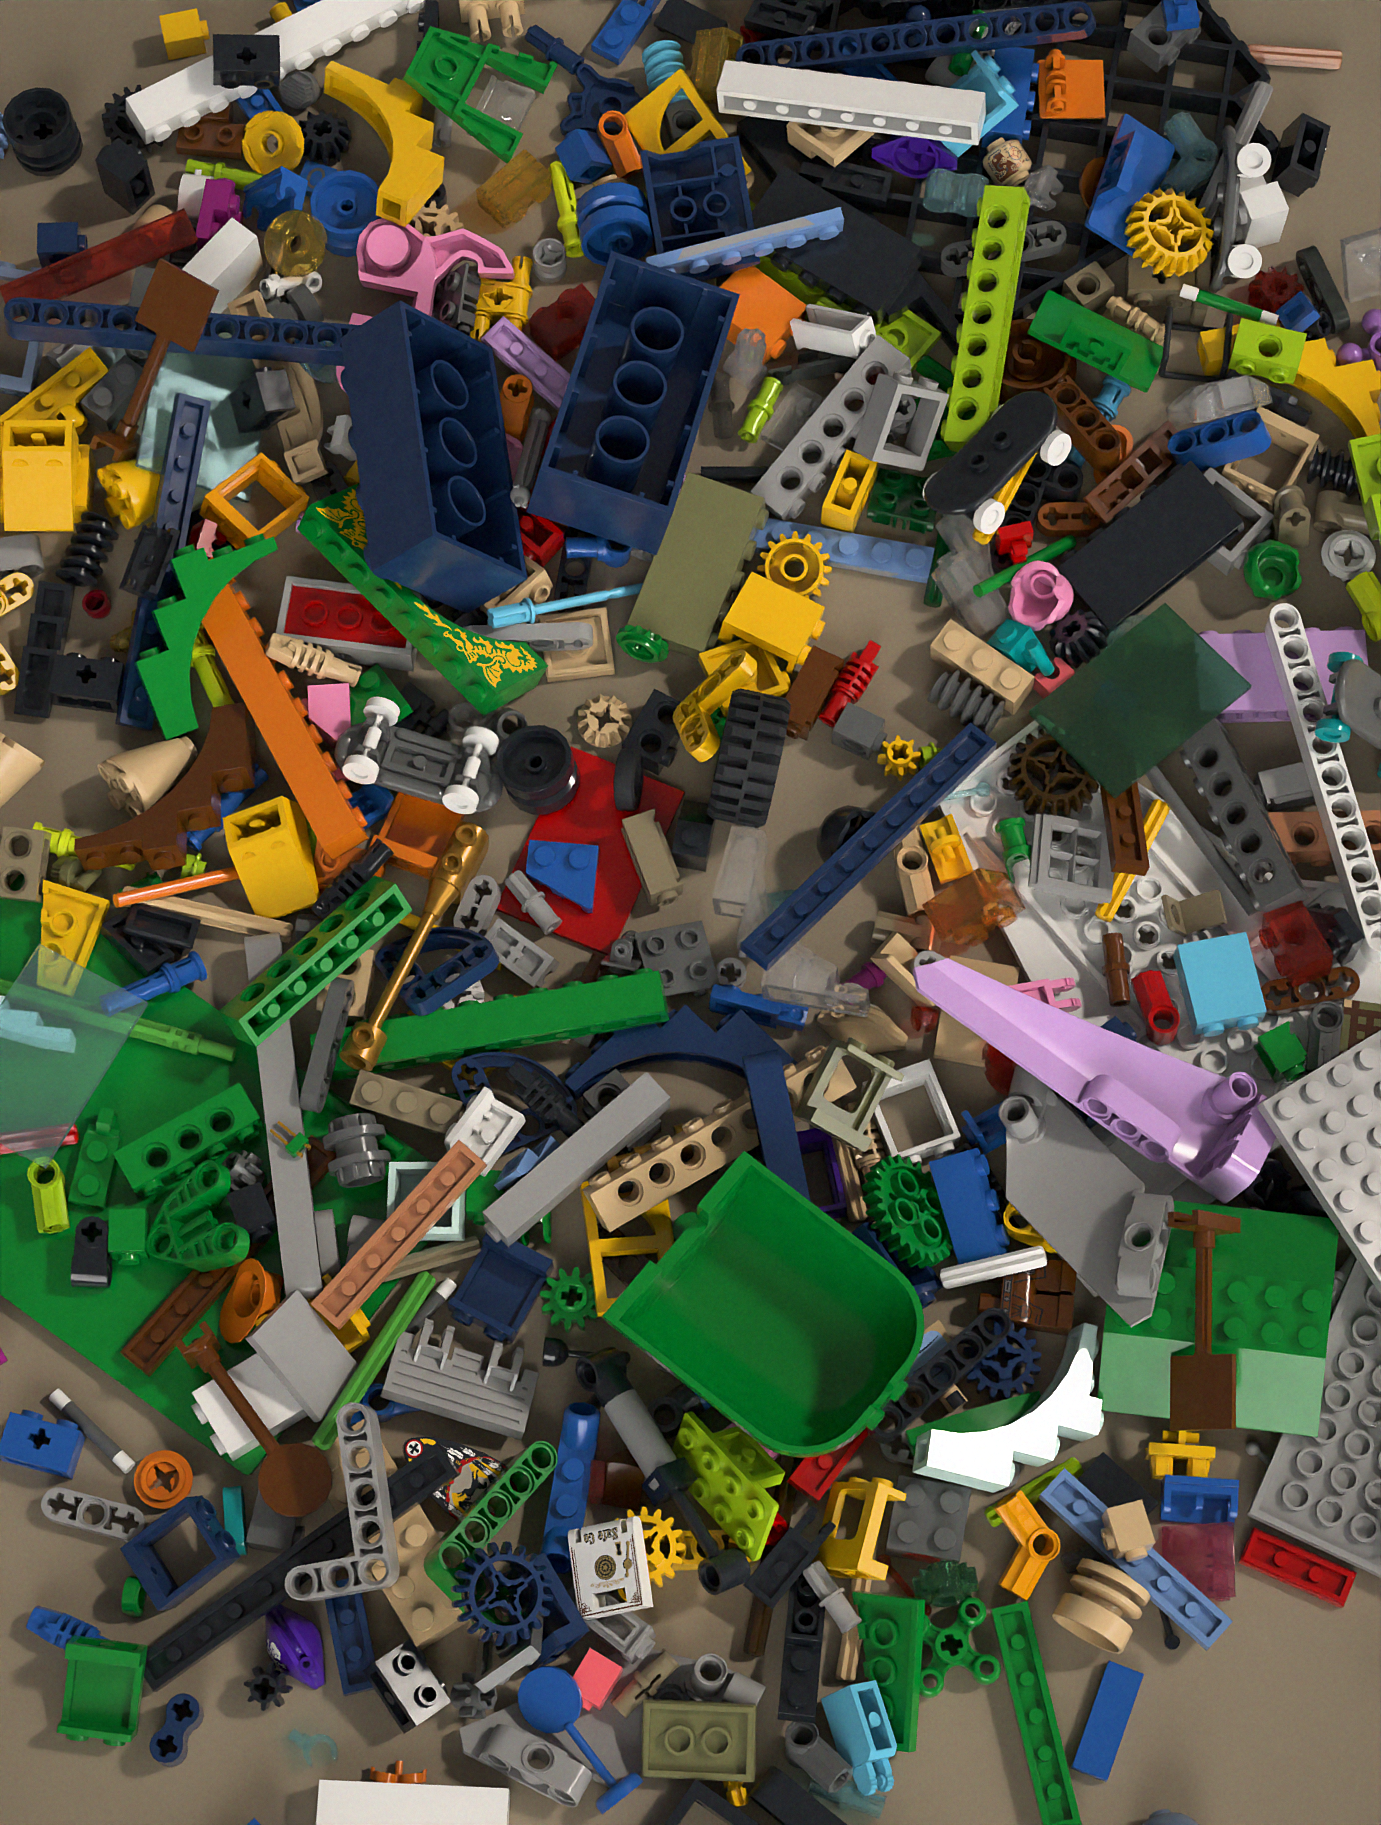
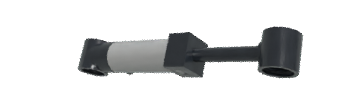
M607 1347L579 1358L575 1368L577 1379L586 1391L594 1392L586 1403L594 1405L598 1410L601 1407L604 1408L644 1474L646 1480L641 1486L654 1507L672 1500L707 1558L700 1561L698 1565V1576L703 1588L711 1595H718L747 1582L750 1578L751 1570L744 1553L738 1548L733 1547L727 1550H720L685 1494L698 1477L685 1456L679 1459L676 1458L626 1376V1361L621 1352L615 1347Z

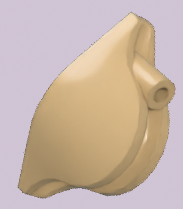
M852 1002L842 1006L835 1005L832 1009L820 1011L816 1022L834 1039L847 1042L850 1037L863 1043L868 1047L866 1050L867 1054L905 1049L908 1041V1036L892 1021L888 1014L878 1006L866 1002Z

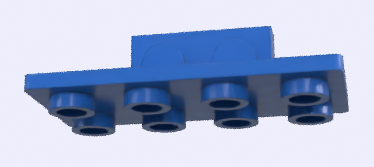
M1125 114L1121 116L1085 226L1133 257V253L1136 251L1135 248L1126 247L1127 241L1130 239V237L1124 234L1125 228L1128 226L1125 222L1126 218L1130 214L1132 206L1137 201L1139 202L1143 195L1148 192L1152 194L1154 190L1159 188L1162 190L1175 145L1130 115ZM1153 214L1149 215V222H1151Z

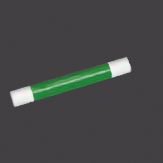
M1183 284L1180 292V297L1252 321L1276 326L1279 317L1277 314L1187 284Z

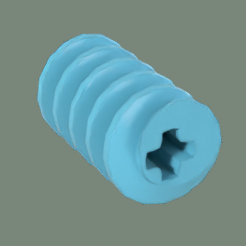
M672 40L657 41L644 49L642 62L644 64L649 94L680 68L686 72L685 65L682 63L683 54L679 52L681 46L678 42ZM680 89L670 103L689 98L684 90Z

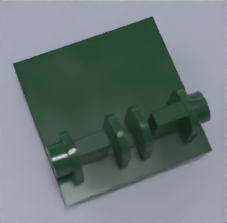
M879 468L867 508L866 518L873 519L872 523L889 525L891 517H894L892 523L894 528H896L897 520L900 518L904 519L903 530L906 529L909 520V530L925 534L926 531L933 532L937 512L931 509L923 498V488L928 477H919L901 473L897 470Z

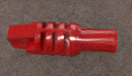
M869 640L861 655L854 651L852 652L832 685L833 695L823 712L819 715V719L824 724L834 728L847 703L855 704L860 700L879 666L872 662L881 649L880 645Z

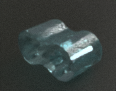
M933 169L927 174L923 206L927 210L936 213L954 212L965 217L976 218L978 217V198L983 197L984 187L989 185V180L979 174H957L946 169Z

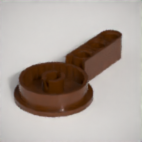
M1033 319L1011 321L998 403L1003 405L1015 395L1026 391L1046 393L1053 399L1058 409L1056 426L1070 436L1073 446L1091 467L1100 472L1114 470L1119 464L1121 437L1075 384L1077 373L1076 358L1029 335L1027 332ZM986 346L982 347L979 355L985 351Z

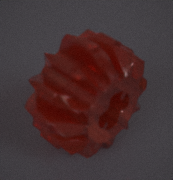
M1271 265L1267 273L1259 270L1255 280L1250 282L1248 287L1250 293L1247 299L1248 305L1275 314L1278 309L1298 292H1304V284L1297 283V273L1287 275L1286 266L1280 272H1277Z

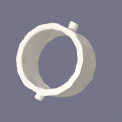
M195 169V174L185 173L182 175L178 194V218L180 220L192 219L198 223L206 179H214L213 176L201 175V169Z

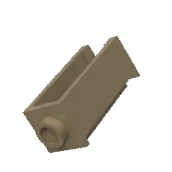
M655 809L622 819L624 828L621 829L649 906L656 903L664 906L678 900V896L683 893L684 883L680 881V875L659 821L654 822Z

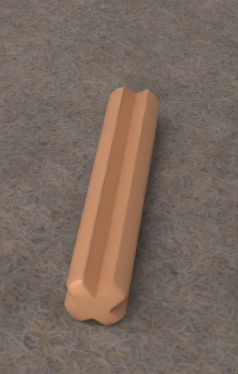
M1248 44L1250 54L1261 64L1339 69L1342 64V51Z

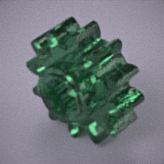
M951 1560L935 1562L929 1565L927 1569H920L919 1576L912 1577L915 1598L925 1599V1605L933 1604L936 1607L955 1606L964 1601L965 1598L972 1597L971 1592L979 1591L975 1566L967 1567V1562L960 1564Z

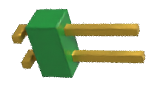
M278 1121L277 1124L292 1135L294 1139L288 1143L273 1129H270V1132L286 1145V1152L293 1158L297 1155L302 1158L303 1154L301 1151L305 1147L308 1150L311 1149L308 1138L301 1132L296 1135L282 1122Z

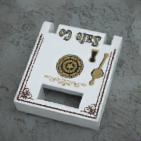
M638 1516L629 1517L627 1520L619 1519L582 1527L581 1530L572 1529L568 1531L577 1610L583 1620L653 1607L643 1529ZM625 1588L627 1602L606 1606L605 1594L597 1593Z

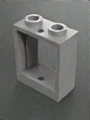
M894 371L893 376L879 373L853 451L874 462L923 471L949 394L937 388L938 382L925 377H919L918 381H913L912 376ZM902 393L921 397L904 447L885 443Z
M1210 467L1203 475L1231 507L1255 524L1231 551L1223 546L1207 559L1208 562L1227 576L1234 568L1240 570L1243 567L1245 554L1251 547L1268 540L1273 532L1270 526L1274 515Z

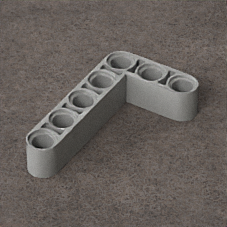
M352 1402L345 1404L339 1409L336 1419L355 1556L292 1568L285 1578V1589L289 1596L296 1600L318 1601L385 1589L397 1582L400 1567L379 1419L377 1413L366 1405ZM361 1411L364 1415V1424L360 1429L354 1431L351 1426V1418L356 1412ZM366 1448L370 1454L369 1462L365 1467L359 1468L356 1463V1455L361 1449ZM371 1485L375 1491V1498L372 1503L365 1506L361 1500V1493L365 1487ZM377 1523L380 1528V1536L376 1542L370 1543L367 1539L366 1531L371 1524ZM381 1560L385 1565L386 1573L381 1580L376 1581L372 1576V1567L377 1561ZM345 1567L349 1573V1580L344 1587L340 1588L336 1583L335 1577L337 1571ZM308 1573L312 1577L313 1586L308 1593L303 1594L300 1590L299 1582L301 1577Z

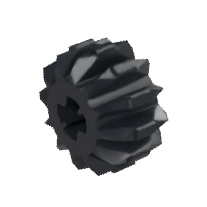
M321 107L319 115L315 116L308 111L307 121L299 120L298 125L301 127L304 137L303 157L309 156L310 161L313 162L322 159L323 163L327 166L329 159L333 158L340 162L341 153H348L352 133L348 128V122L345 117L338 118V113L335 109L327 115Z
M1079 609L1074 615L1067 613L1063 621L1058 620L1056 622L1057 628L1049 631L1051 636L1049 641L1050 649L1054 655L1062 658L1068 665H1072L1076 669L1083 662L1090 665L1091 659L1101 657L1100 650L1108 646L1106 641L1108 636L1107 628L1092 611L1086 613Z

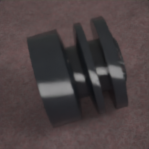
M38 87L22 91L11 99L4 110L2 121L16 158L25 171L36 176L51 177L62 174L74 166L81 156L83 142L66 99L60 93L50 88Z

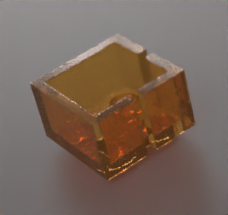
M977 868L922 905L941 941L956 942L957 945L965 944L971 947L986 941L989 938L988 933L994 930L995 926L998 925L999 928H1004L1014 923L1018 919L1016 915L1026 909L1007 873Z

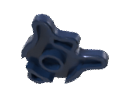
M586 63L581 64L576 68L575 74L578 83L584 91L581 93L573 92L567 96V104L571 113L562 120L560 124L561 133L565 136L575 129L597 133L599 120L604 113L614 110L624 115L643 98H640L639 94L635 91V87L629 82L617 78L603 77ZM607 122L603 126L605 132L609 135L614 136L621 132L619 125L615 122Z

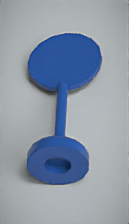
M541 1666L526 1675L518 1691L519 1709L524 1719L532 1727L545 1733L567 1731L610 1788L596 1800L597 1809L601 1814H604L644 1781L637 1773L632 1772L617 1783L573 1725L580 1716L583 1704L581 1690L576 1680L570 1674L555 1666Z

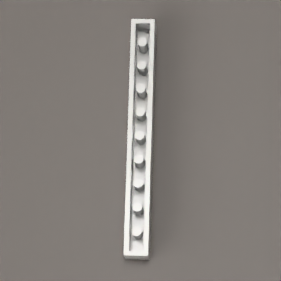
M321 0L253 35H279L281 81L287 73L295 69L303 70L309 67L315 59L323 55H333L343 45L351 41L358 42L369 35L370 31L380 26L386 28L392 25L398 17L408 12L413 14L420 11L425 6L426 0ZM213 55L127 97L126 114L147 145L153 141L160 142L171 135L172 131L182 126L190 127L196 124L202 116L210 112L218 113L224 110L230 102L240 97L242 99L250 97L258 88L255 86H239L234 89H227L220 85H213Z

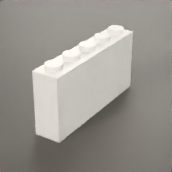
M319 1780L316 1825H509L510 1790L509 1788Z

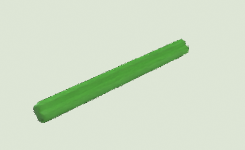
M421 1271L415 1276L312 1437V1443L321 1450L327 1451L331 1448L338 1437L336 1419L339 1409L350 1402L360 1403L393 1351L397 1339L405 1332L436 1283L435 1277L427 1271Z

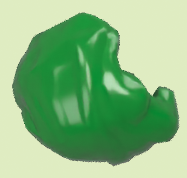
M1269 539L1255 544L1246 552L1243 563L1245 582L1249 585L1256 598L1278 601L1281 596H1289L1296 592L1302 582V577L1298 571L1300 563L1298 550L1292 548L1289 544Z

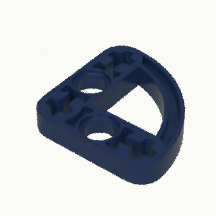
M460 927L432 928L419 954L440 949H459L462 951L427 975L414 962L407 977L412 975L415 977L410 982L403 984L398 994L399 997L418 1016L428 1015L497 968L500 958L487 938L475 931ZM413 933L388 944L375 956V964L387 982H389L395 970L391 962H399ZM457 973L460 974L455 980L445 982L449 976Z
M486 1052L460 1059L452 1068L451 1079L460 1101L463 1102L465 1112L470 1099L481 1091L474 1092L468 1098L465 1097L463 1092L470 1091V1087L466 1080L459 1081L457 1077L462 1072L461 1066L466 1065L468 1069H476L477 1074L473 1076L476 1088L483 1084L484 1087L492 1090L483 1069H509L515 1062H518L530 1073L536 1070L567 1099L566 1102L570 1106L571 1111L577 1116L576 1102L563 1082L545 1066L530 1058L506 1052ZM530 1108L519 1111L524 1116L529 1115L537 1119L539 1124L538 1131L534 1135L527 1136L519 1130L501 1155L560 1129L552 1122L550 1123L552 1127L545 1129V1122Z

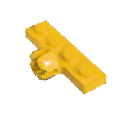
M91 347L83 351L0 416V444H3L4 420H73L79 436L86 430L88 420L80 411L78 404L109 372L108 368Z

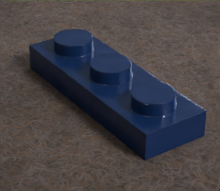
M349 1578L338 1580L336 1583L340 1588L344 1587ZM362 1593L324 1599L343 1695L349 1696L375 1690L363 1672L364 1669L376 1662Z

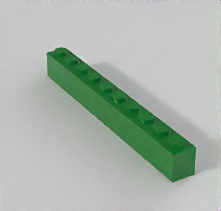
M650 968L635 970L632 972V975L618 978L617 975H605L599 977L597 982L583 984L581 981H572L563 984L562 988L554 990L534 988L529 990L527 995L514 997L512 994H501L493 997V1001L483 1003L475 1000L459 1003L456 1008L444 1010L443 1007H440L424 1016H409L407 1013L393 1014L388 1017V1020L384 1021L381 1030L387 1036V1041L378 1057L376 1065L369 1072L381 1074L463 1059L479 1053L507 1051L670 1021L664 982L659 970L653 971ZM369 1019L360 1020V1021H357V1022H366V1023H368ZM354 1026L346 1027L344 1030L331 1082L358 1078L360 1071L350 1067L340 1058V1052ZM317 1033L309 1034L311 1051L313 1049Z

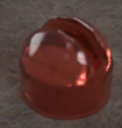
M912 1006L910 1014L912 1028L919 1032L923 1025L925 1026V1033H929L936 1027L940 1011L926 1006Z

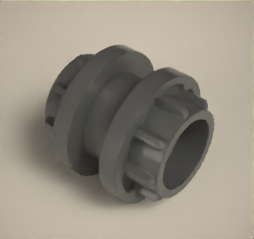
M369 1113L351 1114L332 1120L328 1125V1134L322 1138L324 1149L335 1151L337 1158L328 1163L329 1175L337 1177L339 1185L345 1188L366 1186L383 1180L386 1166L391 1162L389 1151L378 1149L377 1141L383 1140L386 1137L385 1127L377 1124L375 1116Z

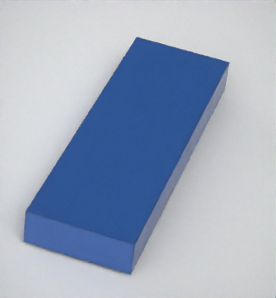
M1112 1661L1107 1662L1071 1769L1107 1782L1144 1676L1143 1673Z

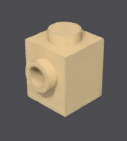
M1142 1499L1107 1508L1101 1516L1104 1528L1101 1529V1537L1107 1551L1112 1550L1114 1559L1125 1557L1127 1562L1147 1557V1551L1156 1542Z

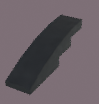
M45 581L38 582L35 611L31 613L27 646H23L14 714L48 719L50 717L53 703L48 694L55 655H64L75 590L73 585Z

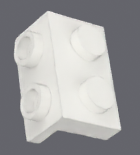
M484 1087L478 1095H474L470 1099L466 1112L458 1123H453L449 1127L445 1135L444 1144L447 1151H449L460 1140L487 1164V1167L480 1174L485 1177L526 1120L523 1114L496 1100L492 1090Z

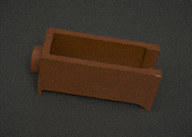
M813 645L785 697L791 703L786 736L793 739L800 737L807 741L809 731L811 732L832 693V685L844 667V659Z

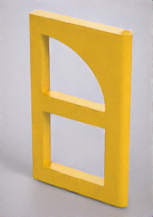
M681 68L624 114L627 119L628 129L641 149L660 155L686 151L698 142H702L711 133H713L716 139L729 137L685 71ZM680 89H683L703 120L664 151L660 138L661 121L672 98ZM742 157L746 176L752 170Z
M585 1181L580 1185L597 1317H603L617 1298H607L602 1257L657 1253L659 1261L675 1242L668 1198L641 1214L649 1223L654 1235L599 1239L596 1214L582 1190L590 1185L588 1181ZM618 1192L620 1198H625L631 1194V1192Z

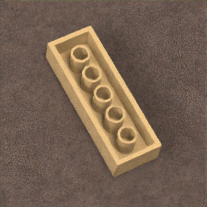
M364 1419L352 1426L354 1431L363 1426ZM337 1437L332 1447L327 1451L321 1450L319 1447L316 1448L326 1457L332 1470V1489L328 1500L336 1514L348 1507L339 1438ZM382 1443L386 1476L388 1478L398 1471V1468ZM363 1448L356 1455V1463L359 1468L365 1467L369 1462L370 1454L366 1448ZM371 1485L365 1487L361 1497L373 1489ZM417 1505L393 1523L400 1572L397 1582L391 1587L381 1590L414 1645L423 1650L466 1624L470 1619L458 1622L457 1616L463 1612L459 1608L452 1607V1601L428 1577L424 1570V1558L440 1538L421 1506ZM378 1533L368 1541L370 1543L376 1542L380 1536V1533ZM442 1554L445 1565L451 1567L449 1559ZM381 1560L377 1561L372 1567V1574L376 1581H379L386 1573L385 1565Z

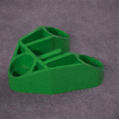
M212 1160L202 1162L164 1201L146 1240V1249L151 1256L201 1272L233 1266L246 1258L250 1246L247 1230L232 1222H225L219 1225L218 1220L213 1218L212 1212L218 1209V1206L230 1190L231 1176L226 1166ZM170 1237L169 1246L160 1253L159 1246L165 1238Z

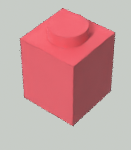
M591 1648L573 1675L581 1690L582 1708L588 1712L592 1706L601 1711L623 1673L621 1666Z

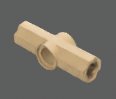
M916 826L892 850L896 865L895 875L900 882L907 917L914 919L916 916H931L938 912L927 866L928 856L923 848L919 827ZM913 861L919 864L920 867L916 870H909L903 864Z

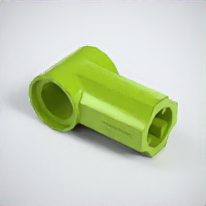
M48 1157L35 1159L28 1168L27 1176L32 1188L38 1232L49 1234L63 1232V1230L70 1228L64 1189V1174L53 1159ZM43 1172H55L53 1180L49 1183H38L39 1176Z

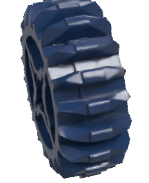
M508 1541L503 1542L500 1551L495 1542L488 1543L487 1554L482 1548H476L474 1556L477 1562L469 1557L462 1560L463 1565L469 1570L468 1573L457 1570L454 1574L457 1579L463 1581V1584L451 1586V1592L461 1593L462 1599L453 1601L452 1607H464L465 1612L457 1616L458 1622H464L471 1619L472 1622L466 1629L468 1634H473L481 1628L479 1633V1641L487 1642L492 1634L493 1645L500 1646L505 1635L508 1644L514 1645L518 1639L517 1632L523 1639H529L531 1633L528 1625L535 1630H539L542 1627L541 1621L536 1615L546 1617L550 1614V1611L541 1605L542 1602L553 1601V1595L543 1594V1587H550L553 1582L551 1579L541 1580L539 1576L547 1571L546 1565L533 1567L538 1559L536 1553H531L523 1559L526 1552V1547L523 1545H518L513 1554L511 1542ZM497 1561L509 1563L518 1568L523 1574L509 1580L502 1575L501 1571H496L492 1563ZM483 1571L485 1574L483 1580L486 1584V1591L476 1602L474 1594L475 1585ZM529 1585L530 1596L528 1606L523 1615H521L520 1611L522 1608L519 1604V1595ZM497 1586H514L509 1589V1595H506L507 1601H490L496 1597L495 1592L499 1591L496 1589ZM496 1607L500 1609L504 1616L509 1617L512 1624L507 1626L494 1624L481 1613Z

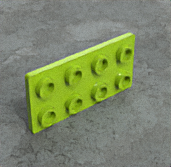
M687 1412L684 1414L672 1451L677 1459L685 1456L698 1477L688 1491L751 1561L759 1560L779 1509L778 1503L768 1494L765 1488L781 1484L785 1471L757 1441L738 1426L712 1433L694 1412Z

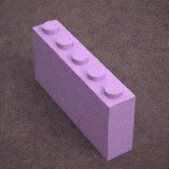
M1348 626L1339 627L1333 631H1320L1319 628L1314 627L1305 628L1327 705L1331 704L1334 684L1329 682V676L1333 674L1327 668L1329 655L1333 652L1353 653L1360 656L1364 661L1363 663L1368 666L1365 630H1355L1353 627ZM1237 630L1232 634L1203 631L1198 635H1193L1189 652L1200 656L1192 679L1195 724H1202L1212 717H1215L1220 723L1291 721L1265 633ZM1284 652L1290 659L1299 658L1295 652ZM1294 683V686L1301 691L1309 690L1304 683ZM1313 714L1303 715L1307 721L1318 720Z

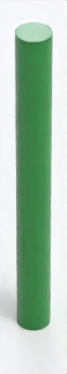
M1069 534L1026 557L1027 562L1011 565L974 585V594L981 598L1012 581L1014 575L1026 564L1032 561L1047 562L1070 550L1077 544L1075 537Z

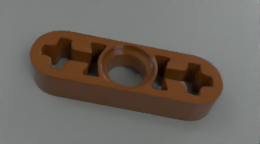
M1341 966L1268 981L1261 987L1267 1010L1266 1014L1278 1016L1312 1009L1323 1001H1331L1337 1004L1343 1002L1344 999L1351 1000L1359 989L1360 978L1352 968ZM1339 977H1342L1344 982L1351 983L1347 991H1343L1341 986H1336L1329 989V996L1325 995V986L1336 984ZM1303 983L1315 985L1318 990V996L1311 1000L1303 998L1299 993V986ZM1289 986L1292 987L1291 996L1281 998L1278 1005H1274L1272 1000H1266L1270 991H1274L1276 996L1287 995Z

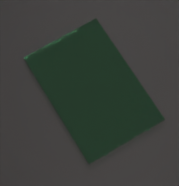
M1164 603L1029 710V715L1113 798H1117L1249 691L1252 685L1195 632L1185 620Z

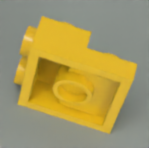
M744 639L699 653L698 661L706 678L734 652L744 649L757 661V667L753 675L740 687L741 689L785 698L791 688V681L785 670L780 671L777 664L778 656ZM731 696L720 705L724 717L727 716Z

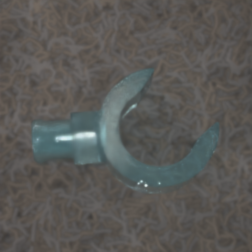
M294 1728L288 1736L289 1740L295 1742L296 1746L303 1750L304 1759L311 1768H313L311 1749L319 1742L329 1744L333 1760L336 1762L338 1759V1747L334 1740L327 1735L317 1734L310 1737L306 1733L302 1734Z

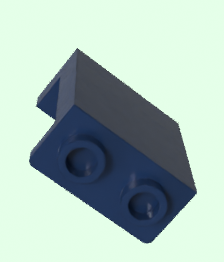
M486 1232L482 1239L483 1246L481 1251L475 1258L454 1298L450 1297L447 1305L449 1311L452 1312L451 1317L457 1322L468 1327L474 1323L483 1328V1334L491 1340H498L501 1343L503 1340H506L513 1344L540 1292L544 1288L547 1277H550L554 1269L553 1260L517 1241L509 1247L502 1240L496 1243Z
M545 1553L538 1555V1559L533 1567L546 1565L547 1571L539 1576L541 1580H552L553 1584L550 1587H543V1594L553 1595V1601L542 1602V1606L547 1608L550 1614L543 1617L541 1655L532 1665L528 1666L530 1671L560 1659L590 1631ZM510 1564L511 1570L502 1575L511 1580L523 1573ZM529 1585L519 1595L521 1607L529 1602ZM508 1586L506 1588L509 1590L514 1586Z

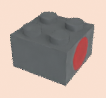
M898 1475L895 1489L907 1495L905 1501H893L884 1555L957 1568L961 1558L972 1488Z

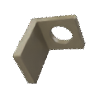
M1217 889L1182 901H1177L1168 895L1161 896L1168 929L1183 937L1227 923L1221 892Z

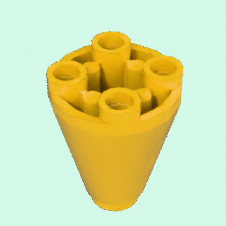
M164 457L113 462L97 470L99 481L105 488L108 498L104 499L105 508L112 518L118 516L127 530L137 527L153 515Z

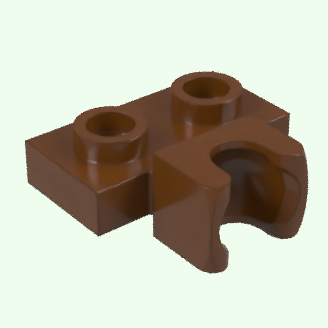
M232 102L218 113L210 112L202 116L196 124L190 127H180L176 142L177 154L242 160V139H244L246 132L244 131L245 125L233 124L234 110Z

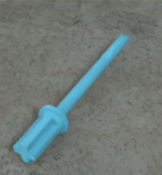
M643 583L535 605L526 597L520 603L488 609L487 622L493 629L525 622L527 624H534L535 615L601 602L608 598L614 599L639 594Z

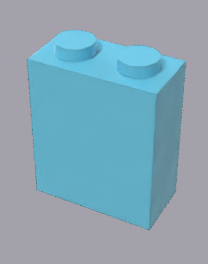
M1246 932L1177 945L1173 959L1193 1035L1203 1033L1204 1037H1213L1224 1033V1029L1238 1027V1030H1249L1259 1026V1022L1263 1021L1267 1010Z

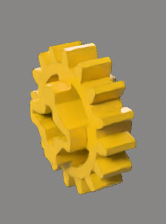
M642 1507L641 1516H638L642 1525L654 1526L651 1530H643L645 1545L654 1540L651 1545L652 1554L646 1553L648 1567H652L655 1570L649 1572V1579L654 1581L660 1588L663 1587L662 1576L666 1575L673 1580L675 1573L671 1567L673 1565L682 1567L683 1560L676 1556V1553L685 1552V1544L676 1543V1540L683 1536V1532L681 1529L672 1531L674 1519L670 1517L662 1521L660 1509H657L653 1516H649L647 1508ZM631 1509L627 1511L628 1518L635 1516ZM666 1537L670 1544L668 1559L660 1552V1545Z

